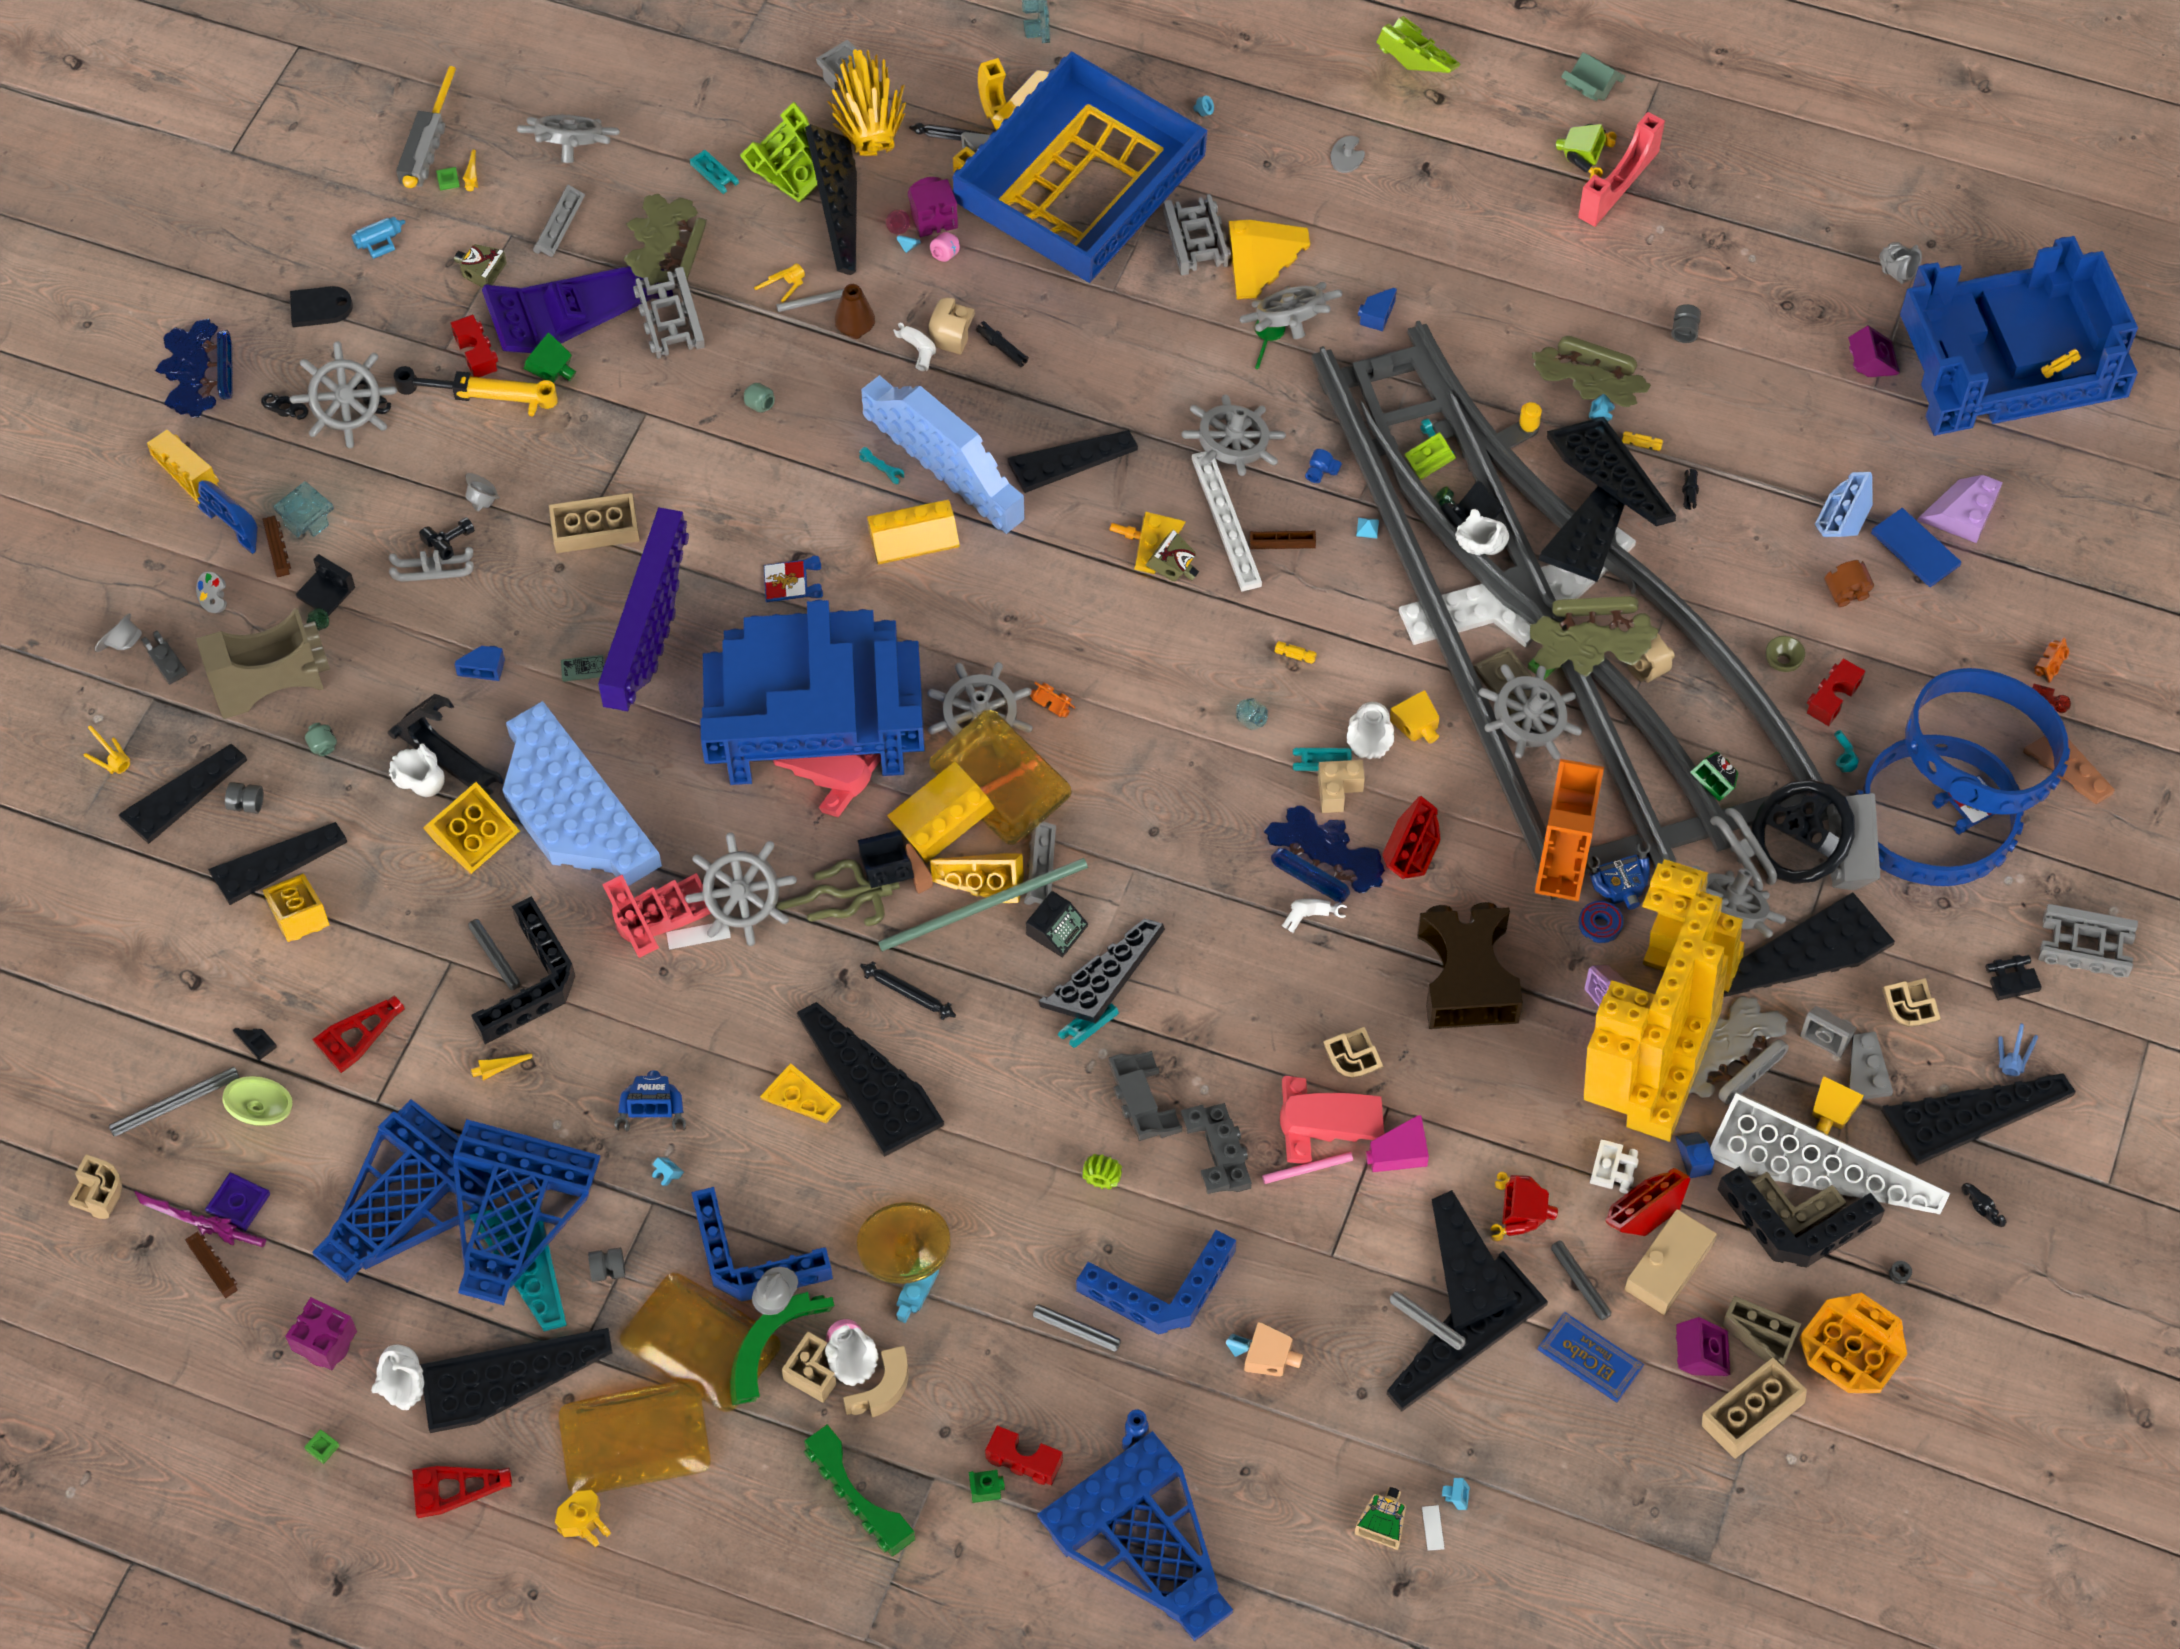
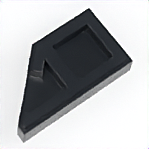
M233 1029L238 1039L259 1061L277 1048L276 1043L263 1029Z

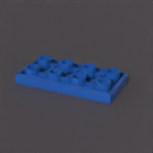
M1904 508L1899 509L1871 531L1873 536L1929 587H1932L1961 566L1962 562Z

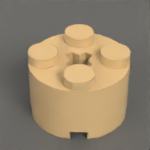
M1657 633V637L1651 640V648L1648 652L1643 654L1634 665L1627 664V667L1638 681L1649 683L1671 670L1672 659H1674L1675 655L1673 650L1667 647Z

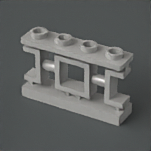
M1207 194L1206 199L1200 197L1198 206L1181 209L1179 201L1175 202L1174 205L1172 200L1164 201L1163 214L1181 275L1189 274V269L1196 271L1197 262L1214 259L1216 267H1219L1222 263L1224 267H1228V259H1231L1230 247H1226L1225 244L1227 243L1226 233L1221 231L1222 220L1216 214L1218 212L1217 203L1212 200L1211 194ZM1206 208H1207V212H1208L1209 217L1197 219V217H1199V216H1205V212H1206ZM1177 218H1178V220L1188 219V218H1189L1188 221H1182V222H1181V229L1179 228V224H1178ZM1205 228L1207 237L1190 239L1188 231ZM1216 239L1218 248L1206 250V247L1214 246ZM1186 249L1187 251L1198 249L1196 252H1190V260L1188 259Z
M683 267L675 268L673 273L671 271L667 272L669 282L650 286L648 277H645L644 280L637 278L636 286H633L635 297L640 298L641 304L638 305L641 317L645 316L646 322L643 323L646 335L650 334L652 341H649L651 353H656L657 359L661 358V355H669L667 345L683 341L687 342L689 350L693 349V347H696V349L705 348L704 337ZM675 280H677L683 302L681 303L678 295L667 297L666 291L675 289ZM643 288H646L647 295L656 293L659 295V300L650 302L652 310L648 309ZM676 304L679 318L660 322L657 309ZM685 317L688 318L694 339L690 338L689 332L678 334L677 327L686 325ZM655 324L658 332L669 330L670 336L661 338L662 347H659L653 326Z
M2047 905L2043 914V928L2054 930L2052 942L2043 940L2040 946L2039 961H2044L2047 964L2065 965L2072 969H2086L2093 973L2112 974L2115 977H2129L2133 968V957L2122 955L2123 943L2133 944L2138 921L2058 905ZM2061 926L2071 927L2072 935L2060 933ZM2078 934L2099 938L2097 950L2077 947ZM2106 934L2118 936L2117 942H2106ZM2059 942L2069 943L2070 951L2058 949ZM2104 950L2115 952V959L2104 958Z

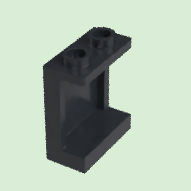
M900 830L857 840L860 858L871 888L914 878L912 863L908 859Z

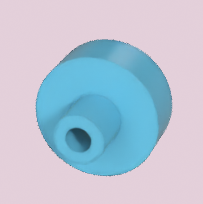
M1206 95L1197 99L1193 109L1204 117L1213 114L1214 104L1212 99Z

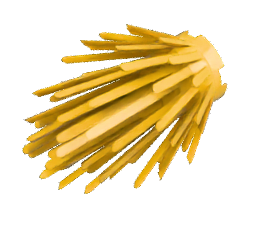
M854 49L855 67L850 55H848L849 72L847 71L845 60L842 59L843 64L840 65L848 93L842 79L838 77V74L834 73L846 107H844L834 89H832V93L841 107L845 118L836 104L830 101L827 102L835 112L832 115L840 124L833 123V125L855 146L856 153L859 152L860 156H877L878 151L886 149L887 153L895 147L894 137L906 114L903 113L906 102L902 104L899 111L905 84L901 86L899 96H897L898 90L894 91L888 119L890 79L888 78V67L885 68V59L882 60V81L879 82L877 54L874 61L870 58L869 50L866 52V59L862 54V50L857 51Z

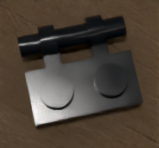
M2015 955L2012 959H1997L1993 963L1985 965L1987 973L1995 972L1997 975L1991 977L1990 983L1998 1001L2041 990L2042 986L2035 969L2025 970L2024 965L2031 964L2030 955ZM2015 968L2016 972L2006 974L2005 969Z

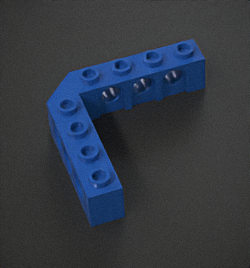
M711 1187L691 1192L715 1288L741 1302L751 1300L757 1282L766 1271L775 1267H785L794 1271L798 1278L797 1288L833 1279L826 1247L812 1250V1253L796 1257L791 1255L789 1256L790 1258L771 1262V1260L766 1261L767 1264L751 1268L746 1266L734 1269L715 1188Z
M1215 1230L1171 1304L1160 1300L1090 1262H1087L1076 1280V1292L1158 1335L1176 1328H1187L1195 1320L1236 1252V1240Z

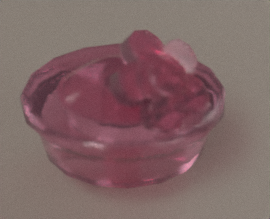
M902 210L892 211L886 219L887 228L893 234L900 235L905 233L910 226L908 214Z

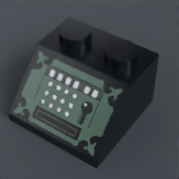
M1051 891L1026 921V935L1063 958L1088 927V923L1070 901Z

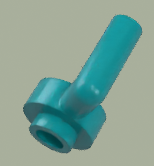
M1838 730L1834 733V736L1844 748V753L1838 757L1836 765L1841 772H1852L1857 768L1859 758L1853 751V745L1844 733Z

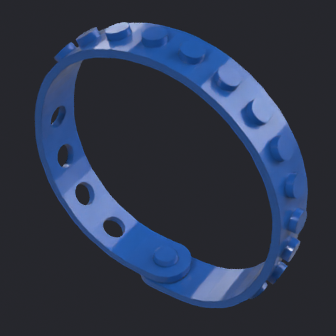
M1977 668L1955 669L1942 673L1930 680L1916 699L1905 728L1906 747L1919 771L1933 784L1949 792L1956 801L1986 813L2009 815L2034 807L2048 797L2051 789L2055 790L2061 781L2058 776L2063 777L2068 766L2064 764L2065 761H2068L2070 755L2068 735L2063 721L2053 706L2041 694L2025 683L1990 670ZM1952 692L1983 694L2004 701L2026 714L2044 733L2053 752L2054 771L2041 783L2024 790L2004 791L1983 785L1976 776L1952 766L1932 750L1920 729L1919 710L1931 699ZM1929 761L1935 764L1936 772L1930 768Z
M1923 735L1932 750L1939 756L1955 758L1977 767L1986 773L2000 790H2020L2006 765L1986 748L1953 736ZM1905 739L1894 743L1876 757L1868 771L1863 790H1857L1855 795L1869 794L1874 777L1882 769L1897 760L1910 757ZM1937 744H1945V745H1947V746H1946V747H1937V746H1935V745H1937ZM2024 811L2010 814L2011 830L2007 840L1994 853L1977 862L1953 867L1923 864L1897 855L1878 842L1879 866L1882 870L1901 879L1930 886H1955L1983 878L1995 867H2000L2005 862L2007 853H2012L2018 841L2014 838L2016 834L2021 835L2024 823L2020 821Z

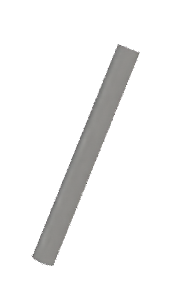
M844 289L776 304L777 311L781 312L839 299Z

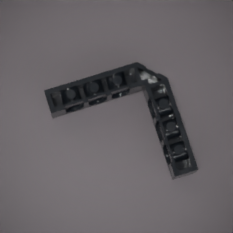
M532 896L513 905L512 909L515 920L547 971L548 976L527 989H521L519 993L506 1000L503 998L500 1000V1003L471 1015L474 1027L484 1044L565 1004L575 979L571 960Z
M1740 1166L1721 1177L1717 1189L1773 1261L1795 1263L1797 1266L1805 1268L1880 1223L1885 1209L1872 1193H1869L1796 1238Z

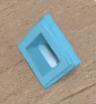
M902 235L897 236V241L905 253L921 243L919 239Z
M1358 517L1356 536L1377 538L1379 520Z
M1231 1334L1226 1344L1233 1355L1237 1357L1249 1350L1252 1340Z

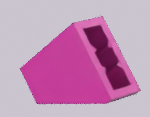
M1416 1116L1370 1142L1369 1151H1366V1161L1368 1165L1371 1164L1372 1172L1427 1167L1429 1155L1422 1116Z

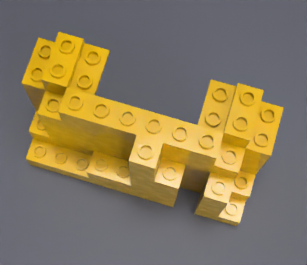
M1664 859L1662 864H1657L1642 905L1644 908L1658 912L1650 932L1649 947L1643 959V965L1664 971L1656 994L1611 980L1607 993L1603 996L1596 1013L1595 1030L1587 1047L1584 1100L1627 1114V1128L1670 1142L1722 1011L1724 990L1729 992L1743 957L1745 942L1740 941L1743 919L1722 913L1723 898L1706 893L1708 872Z

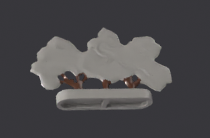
M1746 996L1737 998L1732 1006L1729 1007V1020L1718 1018L1690 1093L1694 1092L1700 1097H1710L1715 1090L1714 1084L1716 1082L1727 1081L1721 1088L1718 1096L1721 1101L1728 1105L1732 1102L1736 1092L1742 1094L1787 1053L1789 1046L1784 1041L1778 1039L1767 1047V1039L1785 1035L1787 1028L1785 1023L1788 1022V1019L1778 1011L1760 1013V1005L1756 998H1747ZM1757 1036L1762 1037L1761 1042L1756 1038ZM1751 1048L1762 1049L1763 1051L1751 1062L1747 1060ZM1734 1060H1740L1746 1066L1734 1077L1728 1074V1065ZM1721 1065L1724 1066L1725 1071L1720 1070ZM1710 1071H1718L1723 1076L1718 1075L1716 1078L1709 1076L1708 1073ZM1707 1079H1712L1713 1082H1712V1083H1707L1706 1080H1707Z

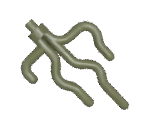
M843 859L829 869L816 872L814 874L815 880L830 878L837 875L844 868H851L860 886L841 890L828 884L820 885L806 895L778 902L776 908L784 910L814 901L819 895L824 893L841 899L857 896L847 909H824L808 914L807 919L813 922L828 917L848 918L854 915L864 902L873 900L876 914L864 920L866 926H872L880 923L885 915L881 897L893 895L892 890L899 889L900 886L899 882L871 888L869 881L864 877L860 864L855 860Z

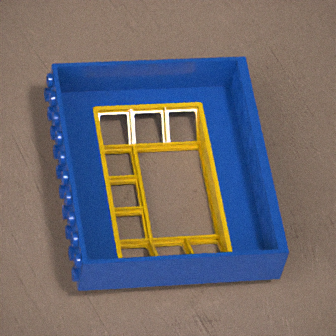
M1071 51L1066 57L1064 56L1055 69L1049 72L1043 82L1040 81L1032 94H1028L1024 102L1014 109L1012 115L1008 119L1003 120L999 129L991 133L989 139L978 147L977 152L966 160L965 165L955 171L953 175V194L958 205L1086 282L1091 283L1204 158L1208 130ZM1090 114L1108 124L1095 146L1077 136ZM1114 128L1132 138L1119 160L1101 150ZM1071 142L1089 152L1077 166L1059 156ZM1137 143H1141L1156 152L1139 172L1125 164ZM1097 156L1133 177V179L1082 233L1045 210L1090 161ZM1053 162L1071 172L1059 186L1040 176ZM1034 182L1052 192L1040 206L1022 197ZM1017 202L1032 212L1024 215L1010 207V205ZM1042 217L1056 226L1049 230L1033 219ZM1066 231L1076 237L1077 240L1072 244L1057 234Z

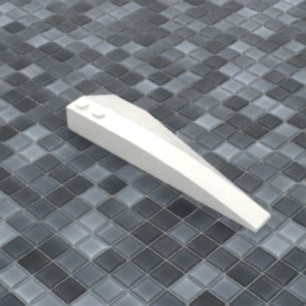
M1736 1092L1710 1147L1713 1159L1734 1169L1740 1166L1745 1174L1757 1177V1175L1760 1176L1768 1172L1774 1181L1822 1191L1833 1184L1842 1195L1862 1198L1872 1193L1878 1202L1941 1214L1950 1195L1949 1192L1738 1092Z

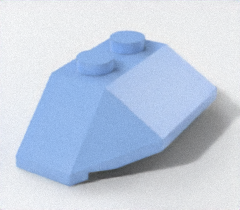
M1852 472L1847 480L1839 484L1829 494L1815 523L1816 528L1823 537L1857 536L1873 505L1872 473Z

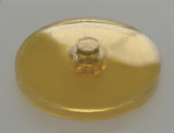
M912 1202L895 1203L877 1210L865 1220L857 1236L858 1256L864 1268L874 1277L896 1284L920 1281L935 1273L946 1261L951 1247L949 1228L943 1217L928 1206Z

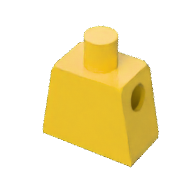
M1425 690L1390 708V722L1411 741L1424 737L1431 744L1439 738L1438 733L1435 731L1439 725V715Z
M1823 1076L1812 1116L1820 1119L1815 1129L1826 1134L1829 1133L1832 1126L1842 1129L1862 1103L1864 1095Z

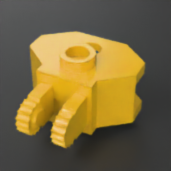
M592 1490L576 1491L557 1508L555 1524L558 1526V1532L563 1537L580 1536L582 1539L586 1538L596 1548L599 1545V1541L591 1531L597 1528L606 1537L611 1532L599 1518L601 1504L598 1496Z

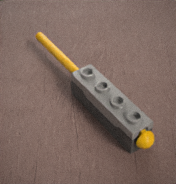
M453 66L448 67L432 112L419 110L417 112L396 169L399 183L407 188L422 187L424 180L429 176V166L434 162V152L439 148L441 134L445 132V123L442 121L440 111L456 68Z

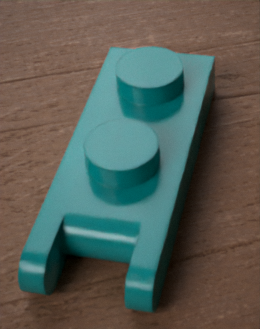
M706 150L690 159V165L722 194L727 192L724 186L727 183L731 182L735 186L739 184V180Z
M1351 748L1293 749L1294 756H1301V763L1293 764V770L1318 771L1319 762L1352 760Z
M1111 1003L1096 1024L1076 1018L1061 1029L1058 1036L1061 1039H1065L1071 1035L1073 1038L1070 1040L1069 1045L1075 1048L1119 1014L1118 1009Z

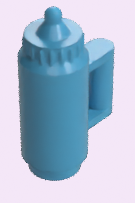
M396 217L385 218L360 228L354 234H351L353 242L357 249L367 248L373 259L395 250V247L390 238L395 237L396 234L401 232V226L405 224V220H397ZM387 240V245L375 250L372 249L371 246Z

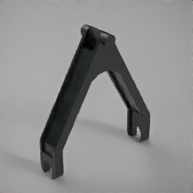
M437 694L431 695L415 708H412L400 722L388 731V734L393 739L399 736L415 749L420 748V744H424L436 755L437 765L468 787L477 782L490 795L494 793L488 787L491 783L498 782L503 784L504 782L498 772L483 767L439 735L428 723L426 718L434 721L442 720L443 716L438 712L440 708L444 706L451 709L454 708L450 699Z

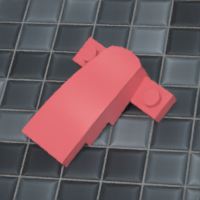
M881 754L773 760L776 766L791 769L795 776L812 779L813 783L817 786L831 788L832 790L821 803L819 809L822 813L839 817L853 797H856L867 786L872 775L871 773L881 761Z
M697 873L678 883L676 880H673L657 890L652 887L635 898L623 875L602 884L613 905L612 913L617 931L622 938L631 942L639 958L659 948L653 936L683 927L711 914L705 901L687 903L685 901L686 895L703 892V884Z
M1283 1077V1105L1280 1111V1125L1286 1139L1287 1162L1297 1164L1312 1162L1310 1137L1332 1142L1335 1138L1357 1142L1359 1139L1375 1140L1384 1134L1382 1099L1380 1096L1350 1093L1307 1094L1305 1078Z

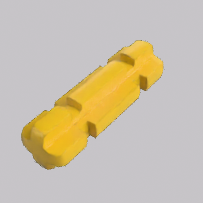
M2073 349L2068 352V355L2064 354L2052 361L2051 365L2047 364L2042 367L2043 375L2049 378L2054 375L2055 371L2058 373L2070 366L2071 362L2074 361L2075 363L2080 360L2081 355L2078 350Z
M1624 431L1623 443L1630 444L1631 442L1634 446L1648 449L1652 447V450L1660 451L1662 448V439H1652L1651 436L1638 433L1633 435V432Z
M1278 641L1275 646V653L1283 655L1284 653L1286 657L1300 661L1303 659L1306 663L1313 664L1316 660L1317 653L1308 650L1307 652L1306 649L1291 644L1287 646L1286 643Z

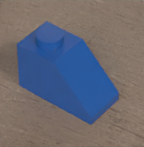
M1391 288L1367 297L1365 304H1361L1358 311L1360 325L1383 332L1396 302L1397 289Z
M480 646L455 661L457 676L500 681L505 662L503 649L496 646Z
M1699 1132L1676 1136L1675 1139L1690 1179L1710 1175L1715 1162L1709 1144Z

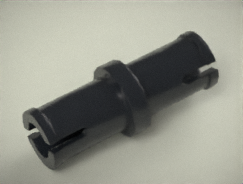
M1690 469V476L1688 470L1684 473L1685 483L1682 487L1684 494L1683 507L1691 510V503H1693V509L1697 507L1696 501L1699 492V486L1697 485L1698 472L1695 469Z

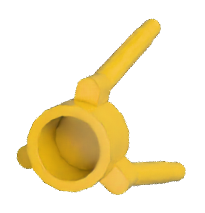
M795 263L791 267L769 276V280L755 286L754 289L758 290L784 277L788 283H794L781 299V302L784 303L795 289L803 284L804 270L799 264Z
M91 725L88 726V729L110 754L107 757L108 764L87 753H84V757L107 769L111 774L114 772L117 774L125 772L130 766V758L125 754L116 738L113 737L112 741L118 752L114 751Z

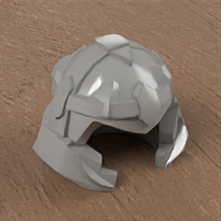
M1892 242L1888 247H1884L1879 256L1883 273L1891 275L1901 284L1912 280L1922 260V252L1918 245L1908 249L1900 244V242Z

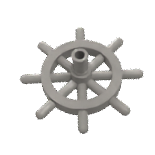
M564 114L544 116L539 119L528 117L527 123L529 125H519L517 127L519 133H533L537 142L546 141L562 144L561 162L564 163L574 162V147L597 142L609 144L611 139L605 135L616 136L620 133L618 128L602 127L600 119Z
M1320 282L1315 286H1297L1292 288L1286 286L1284 290L1271 294L1263 300H1254L1252 306L1256 308V312L1241 316L1240 322L1244 324L1259 320V323L1255 326L1258 332L1267 327L1290 325L1293 339H1299L1306 335L1302 321L1312 318L1318 313H1329L1331 308L1329 305H1326V301L1341 297L1342 291L1338 289L1323 293V290L1326 288L1325 282Z
M336 341L333 344L334 361L326 363L319 369L306 359L300 361V365L313 376L310 380L307 394L292 395L290 402L293 404L309 403L312 413L318 419L309 431L311 437H316L321 429L327 426L335 430L344 431L346 447L353 448V429L364 425L368 421L382 431L387 429V424L378 418L375 412L379 405L380 396L394 395L397 393V388L394 386L378 387L375 377L369 371L378 360L377 353H372L362 365L352 360L343 359L342 344ZM336 369L338 385L326 376L328 372ZM345 369L356 372L348 383H346ZM363 378L368 389L353 390ZM322 382L333 392L317 393L319 383ZM370 397L368 407L363 406L355 398ZM332 400L333 402L324 412L318 401ZM349 405L361 414L359 418L351 421ZM340 406L343 421L331 418Z
M1223 395L1221 398L1223 405L1212 408L1208 412L1197 405L1190 407V411L1202 419L1199 430H1184L1181 435L1185 439H1199L1202 447L1207 452L1201 459L1202 464L1207 465L1215 458L1221 462L1236 465L1238 474L1244 476L1246 474L1245 464L1252 463L1260 457L1271 465L1278 463V459L1268 453L1266 448L1269 439L1282 440L1286 437V434L1283 431H1269L1266 423L1260 417L1266 411L1265 406L1261 405L1255 411H1251L1241 406L1231 405L1230 397ZM1226 419L1227 425H1225L1219 420ZM1212 425L1219 431H1209V426ZM1250 426L1254 431L1245 430ZM1214 439H1223V440H1221L1219 443H1217ZM1248 439H1259V443L1256 445ZM1240 444L1248 450H1241Z
M1000 662L995 663L990 676L982 674L968 676L963 664L957 663L955 669L960 680L949 689L947 694L934 689H929L927 692L929 697L944 702V721L931 725L928 728V732L935 734L948 728L950 733L962 742L957 752L959 760L965 758L970 745L976 747L992 745L997 758L1003 759L1005 752L999 741L1004 739L1012 728L1027 733L1033 729L1032 725L1016 719V701L1031 695L1032 691L1026 687L1012 693L1010 688L998 679L1003 668ZM974 687H985L984 691L976 692ZM966 690L971 703L957 697ZM993 690L1002 696L989 702ZM1004 705H1007L1008 708L1007 716L992 711ZM956 706L967 711L953 717L952 707ZM971 719L967 731L958 725ZM989 719L1000 722L1002 725L994 731ZM979 723L982 724L986 734H975Z
M1503 664L1501 671L1508 682L1497 694L1485 688L1479 690L1480 696L1495 702L1494 713L1496 721L1486 724L1484 727L1485 731L1491 732L1501 728L1510 739L1517 742L1516 758L1523 757L1526 746H1546L1552 758L1558 760L1560 753L1553 741L1563 730L1577 736L1582 733L1580 727L1567 722L1565 703L1574 700L1576 694L1569 692L1560 695L1553 686L1544 681L1546 672L1544 666L1538 667L1535 677L1521 676L1515 678L1510 667L1507 664ZM1522 689L1531 690L1529 699ZM1514 691L1519 702L1507 698L1509 693ZM1507 707H1509V708H1511V709H1513V710H1516V711H1518V712L1509 715V714H1508V711H1507ZM1552 708L1555 717L1548 715L1543 711ZM1521 720L1523 722L1522 728H1519L1515 722ZM1541 721L1554 726L1553 729L1547 732ZM1532 724L1538 734L1529 733Z
M729 832L726 835L728 854L718 858L713 864L700 855L693 856V862L707 872L703 881V892L688 894L685 896V901L687 903L705 901L708 910L716 918L707 931L709 937H714L723 923L732 927H744L747 945L753 946L755 945V936L752 925L763 921L769 915L782 924L789 922L788 916L776 909L775 906L779 897V887L795 884L797 878L793 875L777 878L774 869L766 861L774 848L772 841H768L759 855L752 852L738 851L735 835ZM740 861L752 864L744 877ZM730 862L734 879L721 871ZM760 869L766 880L754 882L753 878ZM715 878L729 887L714 890ZM768 889L767 900H763L753 892ZM731 896L722 909L716 898ZM747 899L761 909L753 916H750ZM738 901L742 917L730 915Z
M1693 866V867H1692V868L1701 870L1698 866ZM1739 869L1736 878H1734L1732 871H1727L1725 875L1708 874L1706 893L1723 898L1721 912L1743 919L1742 929H1757L1765 937L1770 938L1773 935V931L1764 924L1765 920L1768 919L1779 924L1785 923V916L1769 910V905L1766 901L1770 896L1769 892H1758L1748 885L1753 876L1749 870Z

